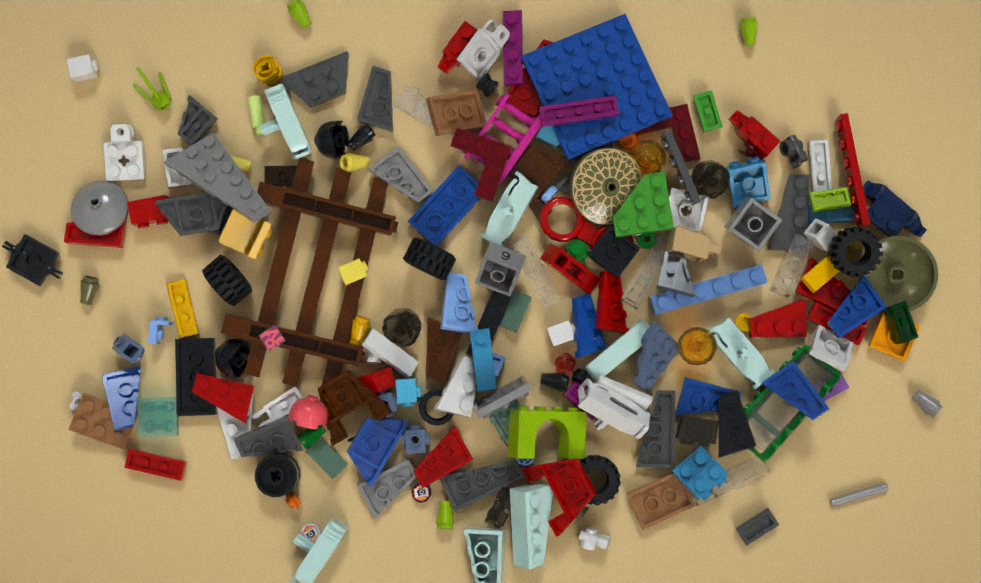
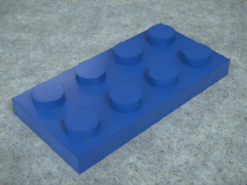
M458 165L408 222L433 245L438 246L481 199L474 196L479 182Z

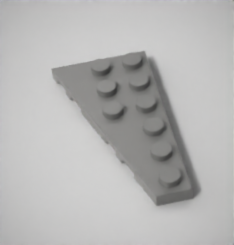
M214 133L209 134L164 161L168 168L175 170L182 177H186L193 184L213 197H217L227 206L229 205L236 209L238 213L254 223L271 213L266 203Z

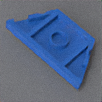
M366 418L346 452L370 487L373 486L409 421L397 419H380L375 421L374 418Z

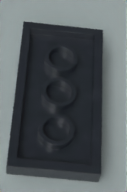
M215 338L175 339L177 416L217 415L215 405L192 392L197 373L216 377Z

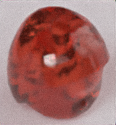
M569 353L558 356L555 360L556 371L566 374L574 370L576 367L575 358Z

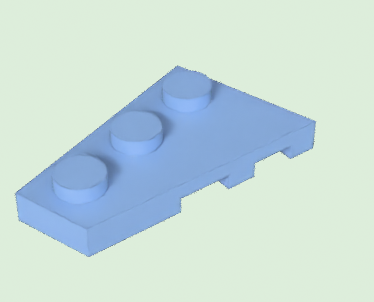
M450 272L445 280L440 329L470 334L471 330H478L474 319L475 312L471 305V294L466 275Z

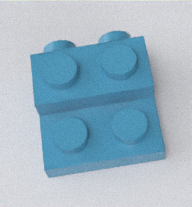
M759 157L748 158V162L741 164L740 161H733L729 163L728 167H724L733 207L739 206L746 196L753 198L757 202L771 199L766 162L759 159Z
M699 446L671 471L697 501L701 498L705 501L713 494L711 489L715 485L718 488L727 481L725 477L728 475L725 469L702 446Z

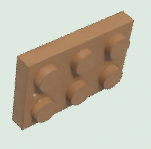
M478 89L432 96L426 99L435 136L455 133L456 128L465 131L481 129L487 123Z
M83 393L68 430L125 449L133 427L115 431L108 401ZM136 412L135 422H136V419H137V417H138L139 412Z
M673 473L626 493L643 530L696 506L690 492Z

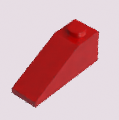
M551 243L540 257V260L587 294L591 293L600 279L563 249Z
M390 365L358 376L374 393L396 386V380Z

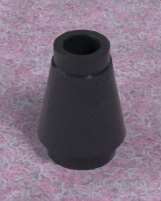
M361 125L347 143L355 151L373 141V137L376 134L369 125Z
M542 373L540 384L560 392L562 390L567 391L569 376L565 375V373Z

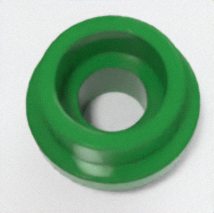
M653 232L638 235L637 243L643 249H650L656 243V236ZM644 236H648L650 238L649 243L644 242Z

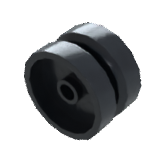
M274 453L263 458L255 470V482L258 489L270 497H282L290 493L298 486L301 479V468L298 461L287 453ZM277 471L280 472V473H279V476H280L281 478H279V477L276 476V472H277Z

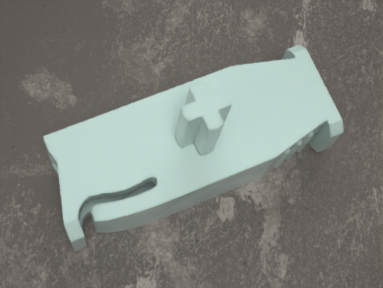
M281 83L264 90L276 119L259 125L263 136L281 129L294 160L312 153L310 143L284 84Z
M516 171L515 175L519 177V180L515 178L508 185L489 219L486 233L482 232L480 235L484 239L506 247L504 242L515 231L539 186L532 184L518 171Z
M725 318L720 324L704 332L706 335L712 332L715 333L711 336L713 343L742 377L752 382L750 385L752 389L758 388L762 382L775 373L773 369L768 368L763 356L730 318Z
M333 517L315 543L298 533L293 543L308 552L289 583H296L297 580L301 583H313L349 527Z

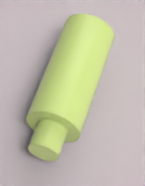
M250 96L247 98L251 125L256 130V135H261L262 132L259 125L265 123L261 96Z

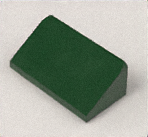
M906 301L887 306V308L883 309L895 344H902L919 338Z

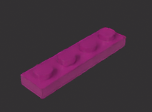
M522 10L503 11V26L510 32L508 40L503 45L504 85H524L523 62L521 60L523 55Z
M616 96L539 107L542 128L617 117L619 115Z

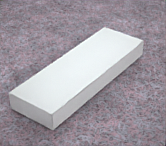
M828 139L809 140L808 153L812 192L832 189Z
M375 329L370 330L362 343L363 347L407 379L411 377L419 363Z
M602 375L595 382L605 385L633 401L644 411L652 402V396Z

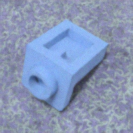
M156 317V321L150 320L148 343L160 344L164 338V329H161L162 325L173 326V322L168 321L167 317Z

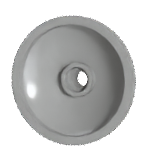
M109 181L91 182L82 187L74 196L71 204L72 219L76 226L87 234L105 235L111 233L123 224L128 215V198L125 192L115 183Z

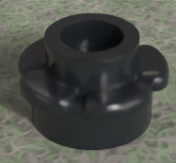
M577 368L576 371H572L571 379L573 381L577 380L582 384L587 378L590 379L587 371Z

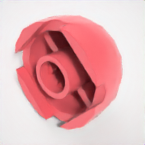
M307 395L306 398H300L294 402L289 411L288 420L292 422L293 419L296 421L297 426L318 429L319 425L325 428L328 420L327 407L318 400L317 396Z

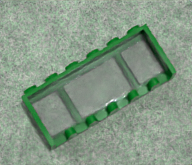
M806 344L802 348L799 346L792 353L794 357L789 362L786 360L779 370L794 361L823 399L841 379L842 374L831 365L810 355V348ZM767 387L764 391L760 389L754 396L755 401L751 405L747 404L744 407L757 446L748 450L764 464L807 417Z

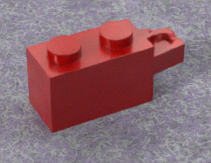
M464 21L442 51L443 56L437 66L438 69L448 74L455 66L459 67L461 64L457 58L478 29Z
M737 110L729 118V121L737 130L735 134L743 142L753 146L754 151L763 159L780 142L776 136L753 116L749 118Z
M161 195L127 202L131 225L142 229L150 227L149 224L157 223V225L168 224V220L156 206L155 201L170 197Z

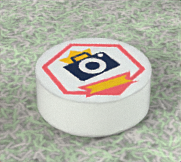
M308 523L302 528L301 534L312 542H316L321 535V529L315 523Z

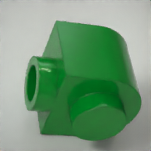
M575 239L568 243L566 252L578 262L580 260L585 261L586 255L589 252L587 250L589 245Z

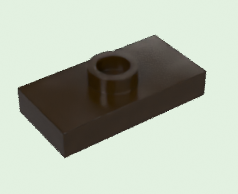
M265 166L264 183L275 186H292L297 166Z

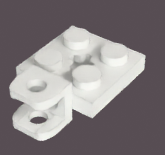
M489 20L472 37L457 58L458 62L476 80L480 81L502 52L500 48L508 40L510 32L505 26H498L493 20Z
M112 125L111 142L103 143L106 181L146 179L144 142L135 141V130L132 125ZM124 155L126 159H129V163H126V166L120 163V159Z
M670 188L669 201L674 228L676 226H684L689 231L701 232L709 196L698 194L701 202L692 206L691 202L687 203L685 199V190ZM688 206L690 214L684 216L681 208Z

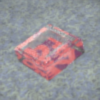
M276 325L258 335L269 352L286 341Z

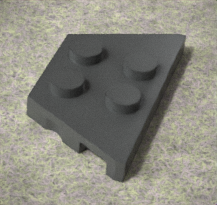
M346 51L283 76L281 82L300 97L310 108L346 94L349 53Z
M207 192L155 201L156 206L180 236L219 230L226 204Z

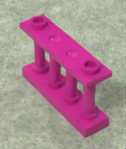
M506 94L505 97L502 95L495 103L498 107L479 134L482 137L496 141L485 133L492 123L514 138L518 144L515 150H510L507 158L508 161L505 164L499 183L504 181L541 126L539 115L536 119L534 117L531 118L507 102L510 97L509 94ZM502 107L527 124L529 130L526 134L518 133L496 117ZM463 151L465 154L464 159L467 160L471 155L485 165L486 158Z

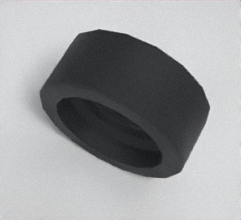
M442 389L430 390L420 399L419 412L423 420L428 424L435 426L444 425L454 415L447 412L444 417L436 419L432 418L426 411L427 401L433 396H442Z

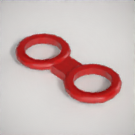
M555 197L548 201L542 208L539 217L540 226L544 234L551 240L567 242L576 238L589 245L590 250L609 226L603 225L598 228L585 221L584 217L575 209L571 199L567 197ZM563 204L569 206L576 214V225L567 234L555 233L548 224L549 211L556 205ZM632 235L626 236L629 240H631L634 243Z

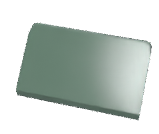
M514 290L499 326L517 333L532 297Z
M321 437L306 451L332 479L348 465Z

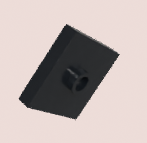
M609 225L586 256L617 279L640 250V247L626 236L616 238L614 227Z

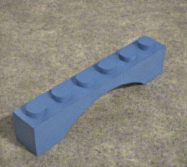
M761 264L692 284V288L695 290L693 297L667 291L649 296L648 300L653 315H657L768 282L763 265Z

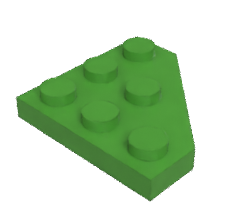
M665 171L645 174L614 215L613 224L616 238L674 229Z

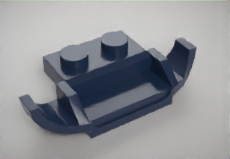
M869 180L863 185L864 194L873 202L867 209L869 220L888 237L897 236L904 228L911 234L922 237L927 231L922 226L916 210L909 207L889 190L887 186L873 183Z

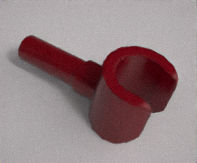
M743 143L747 150L745 152L739 150L740 154L747 157H759V159L764 160L754 152L753 146Z

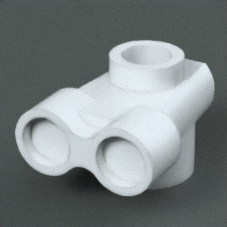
M587 527L586 530L582 529L579 539L581 542L579 546L587 550H594L595 546L606 550L611 537L598 534V530Z

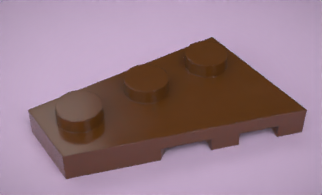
M428 317L426 378L444 384L463 333L440 329L441 322Z

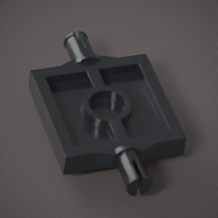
M24 234L20 243L16 246L8 241H5V245H2V248L11 252L6 268L34 284L42 286L49 274L57 279L62 277L60 275H63V272L54 268L55 261L60 253L33 237Z

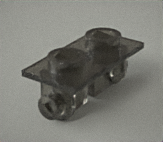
M502 487L485 519V522L493 524L497 529L504 526L509 516L508 513L504 512L505 508L511 511L510 489Z

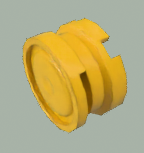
M263 55L254 62L253 73L260 82L270 86L281 80L283 68L272 56Z

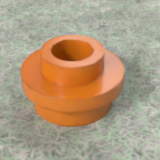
M293 491L286 494L285 502L291 509L294 507L299 509V505L302 502Z

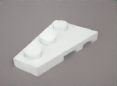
M462 356L459 359L451 379L441 393L443 395L439 402L436 403L434 409L471 417L477 387L473 358Z
M254 393L246 424L216 407L231 460L241 457L234 438L252 430Z

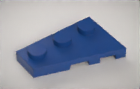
M864 275L833 313L827 324L838 339L887 307Z
M587 294L573 298V322L576 324L574 341L577 342L575 358L606 349L601 329L595 328L596 311L591 295Z
M794 361L762 382L764 386L813 421L830 410Z
M685 377L675 415L719 412V396L736 390Z

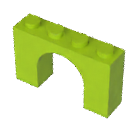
M517 406V409H510L508 457L534 459L537 430L543 422L551 420L556 425L559 433L558 457L584 459L587 412H581L577 407H568V411H563V407H551V410H546V407L534 406V410H529V406Z

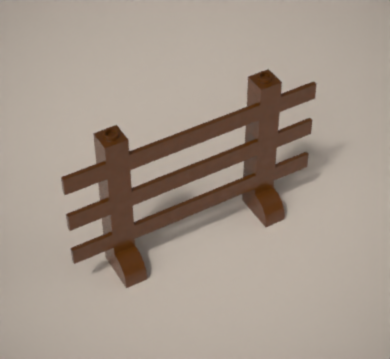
M299 158L291 189L264 182L259 183L257 193L266 205L285 209L286 212L258 321L226 314L221 331L223 334L252 340L244 374L259 378L267 350V345L260 335L274 327L273 322L300 216L305 214L324 219L296 330L275 326L285 340L277 345V347L290 350L282 383L296 387L305 354L328 359L322 385L340 375L343 363L359 366V363L364 362L366 352L363 351V347L348 344L352 320L355 317L364 278L346 286L333 340L311 335L338 223L361 229L353 261L360 259L361 262L365 261L367 266L375 234L391 236L392 232L396 233L398 227L395 216L381 213L388 183L374 177L366 209L344 203L351 172H346L341 168L336 169L329 199L306 194L314 161Z

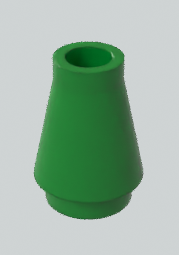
M319 425L318 429L307 428L300 431L301 433L297 437L304 448L308 446L311 447L327 431L325 428H322V425Z

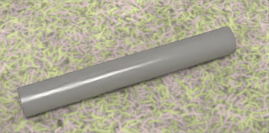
M886 483L830 499L832 507L887 491L888 486Z

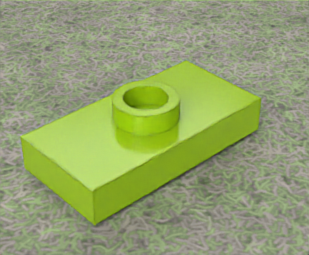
M847 187L809 192L808 194L812 212L847 208L852 205Z

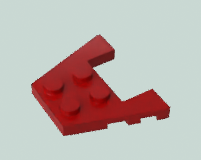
M578 458L521 468L528 484H532L545 476L556 496L563 513L548 521L556 537L562 535L597 493Z

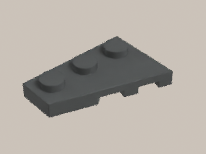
M372 66L357 121L393 132L391 71Z

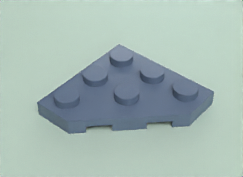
M653 321L642 336L641 344H643V350L639 353L637 361L639 372L634 378V383L646 393L654 386L657 378L666 370L667 365L677 356L681 348L655 321Z

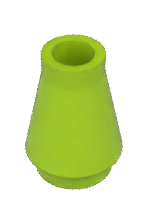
M295 0L287 5L288 13L297 21L302 29L312 24L304 2Z
M756 17L742 18L739 26L744 39V45H755L758 28Z
M439 501L436 519L437 529H453L455 522L450 501Z

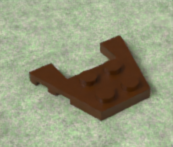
M532 144L510 171L509 176L512 180L515 178L519 180V177L515 175L516 171H518L532 184L539 186L529 207L540 223V213L545 204L538 199L539 195L562 167L572 174L578 161L574 159L567 161L566 157Z
M350 369L318 387L320 401L324 403L328 411L326 426L327 430H330L332 446L349 437L339 419L366 404L375 421L392 413V410Z

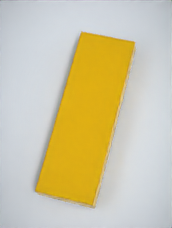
M846 249V257L851 262L855 258ZM831 256L824 258L800 278L812 293L816 292L839 272V270L834 268L835 265L831 264Z
M181 279L166 283L179 338L183 339L199 335L187 280Z

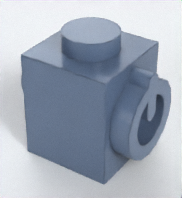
M124 333L113 342L114 346L112 349L132 364L138 362L144 354V347Z

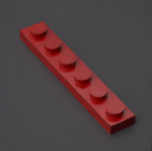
M845 113L837 117L834 127L835 131L839 133L838 147L843 153L842 167L846 169L847 176L845 177L846 186L850 189L851 195L849 197L851 206L854 209L853 222L857 227L865 229L870 226V220L849 115Z

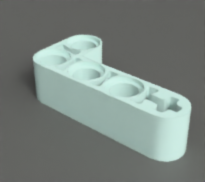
M643 318L640 319L625 334L590 361L584 369L595 382L600 375H607L643 345L641 344L642 336L650 326Z

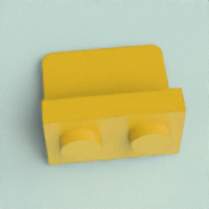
M232 209L218 241L227 247L256 259L257 256L260 257L262 254L264 239H268L272 232L271 224L261 219L254 223L238 213L236 209Z

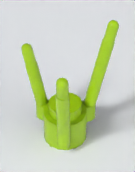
M137 67L136 70L152 92L153 99L137 84L134 83L133 87L158 111L171 105L170 99L172 97L168 92L162 73L159 72L158 76L164 93L162 91L156 92L141 69Z

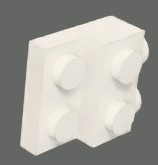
M818 325L810 337L808 345L810 347L809 354L844 372L848 368L853 342L844 337L837 339L832 331Z

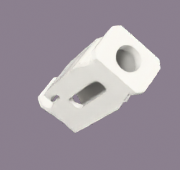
M588 378L579 386L578 407L597 417L593 423L597 430H603L609 424L619 431L635 436L637 439H640L648 431L650 413L644 411L633 401L605 385L592 383ZM588 385V389L584 391V387Z

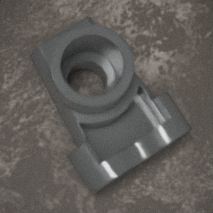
M791 135L780 143V152L783 156H789L792 169L801 166L803 162L808 160L806 152L803 151V142L798 140L796 135Z

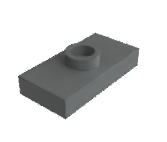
M766 508L735 529L747 546L779 524L770 509Z

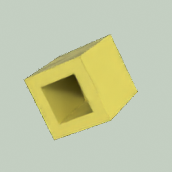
M360 259L338 267L345 286L366 277V272L369 271L365 261L361 262Z

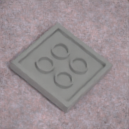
M521 376L473 403L478 418H488L499 407L504 409L512 404V400L525 398L532 389L525 377Z

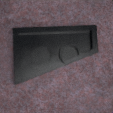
M738 390L720 395L719 458L757 447Z

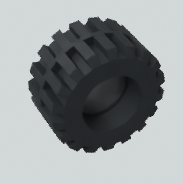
M859 227L844 228V231L840 230L837 232V236H833L831 239L833 243H829L831 251H828V256H831L830 262L835 265L834 268L841 273L853 277H862L863 274L868 275L871 270L874 271L877 268L876 264H880L879 256H883L880 248L883 247L881 243H878L879 238L874 236L873 232ZM859 240L864 246V255L860 261L851 263L846 257L847 246L851 242Z
M413 238L403 260L407 264L435 278L446 280L456 258L436 245L420 238Z
M219 255L202 269L203 275L210 286L225 302L232 306L237 305L252 292V287L245 276L223 255Z
M588 455L586 458L580 459L586 473L591 469L598 468L603 470L607 476L606 485L601 490L596 491V495L588 504H606L610 499H614V495L618 494V488L621 486V476L616 465L608 458L600 455Z

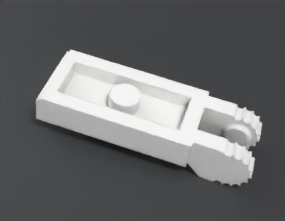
M295 386L265 405L252 418L255 420L267 413L270 419L262 422L258 427L289 414L294 402L304 397L298 387Z

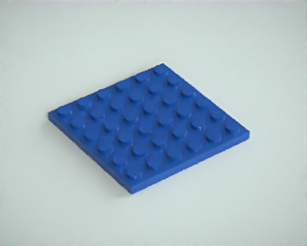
M626 14L521 56V60L542 106L616 96L619 111L617 117L552 126L567 161L673 116Z

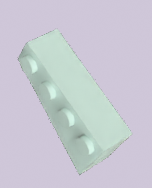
M536 481L532 484H525L510 489L513 561L516 566L530 570L544 565L549 528L548 521L550 520L553 491L549 483Z
M466 527L463 529L467 540V549L471 559L475 583H504L505 528Z

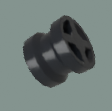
M487 73L478 82L476 88L482 90L484 96L489 97L496 90L499 82L493 81L491 75Z

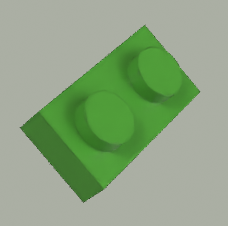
M712 90L693 95V101L703 133L722 128L723 125Z

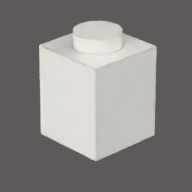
M89 54L67 59L70 78L74 81L79 82L99 77V63L97 59H94Z
M816 218L804 232L805 236L815 247L826 252L830 249L829 243H833V240H831L833 236H837L829 224Z
M569 320L546 329L553 347L573 340L574 334H576V328L573 323H569Z

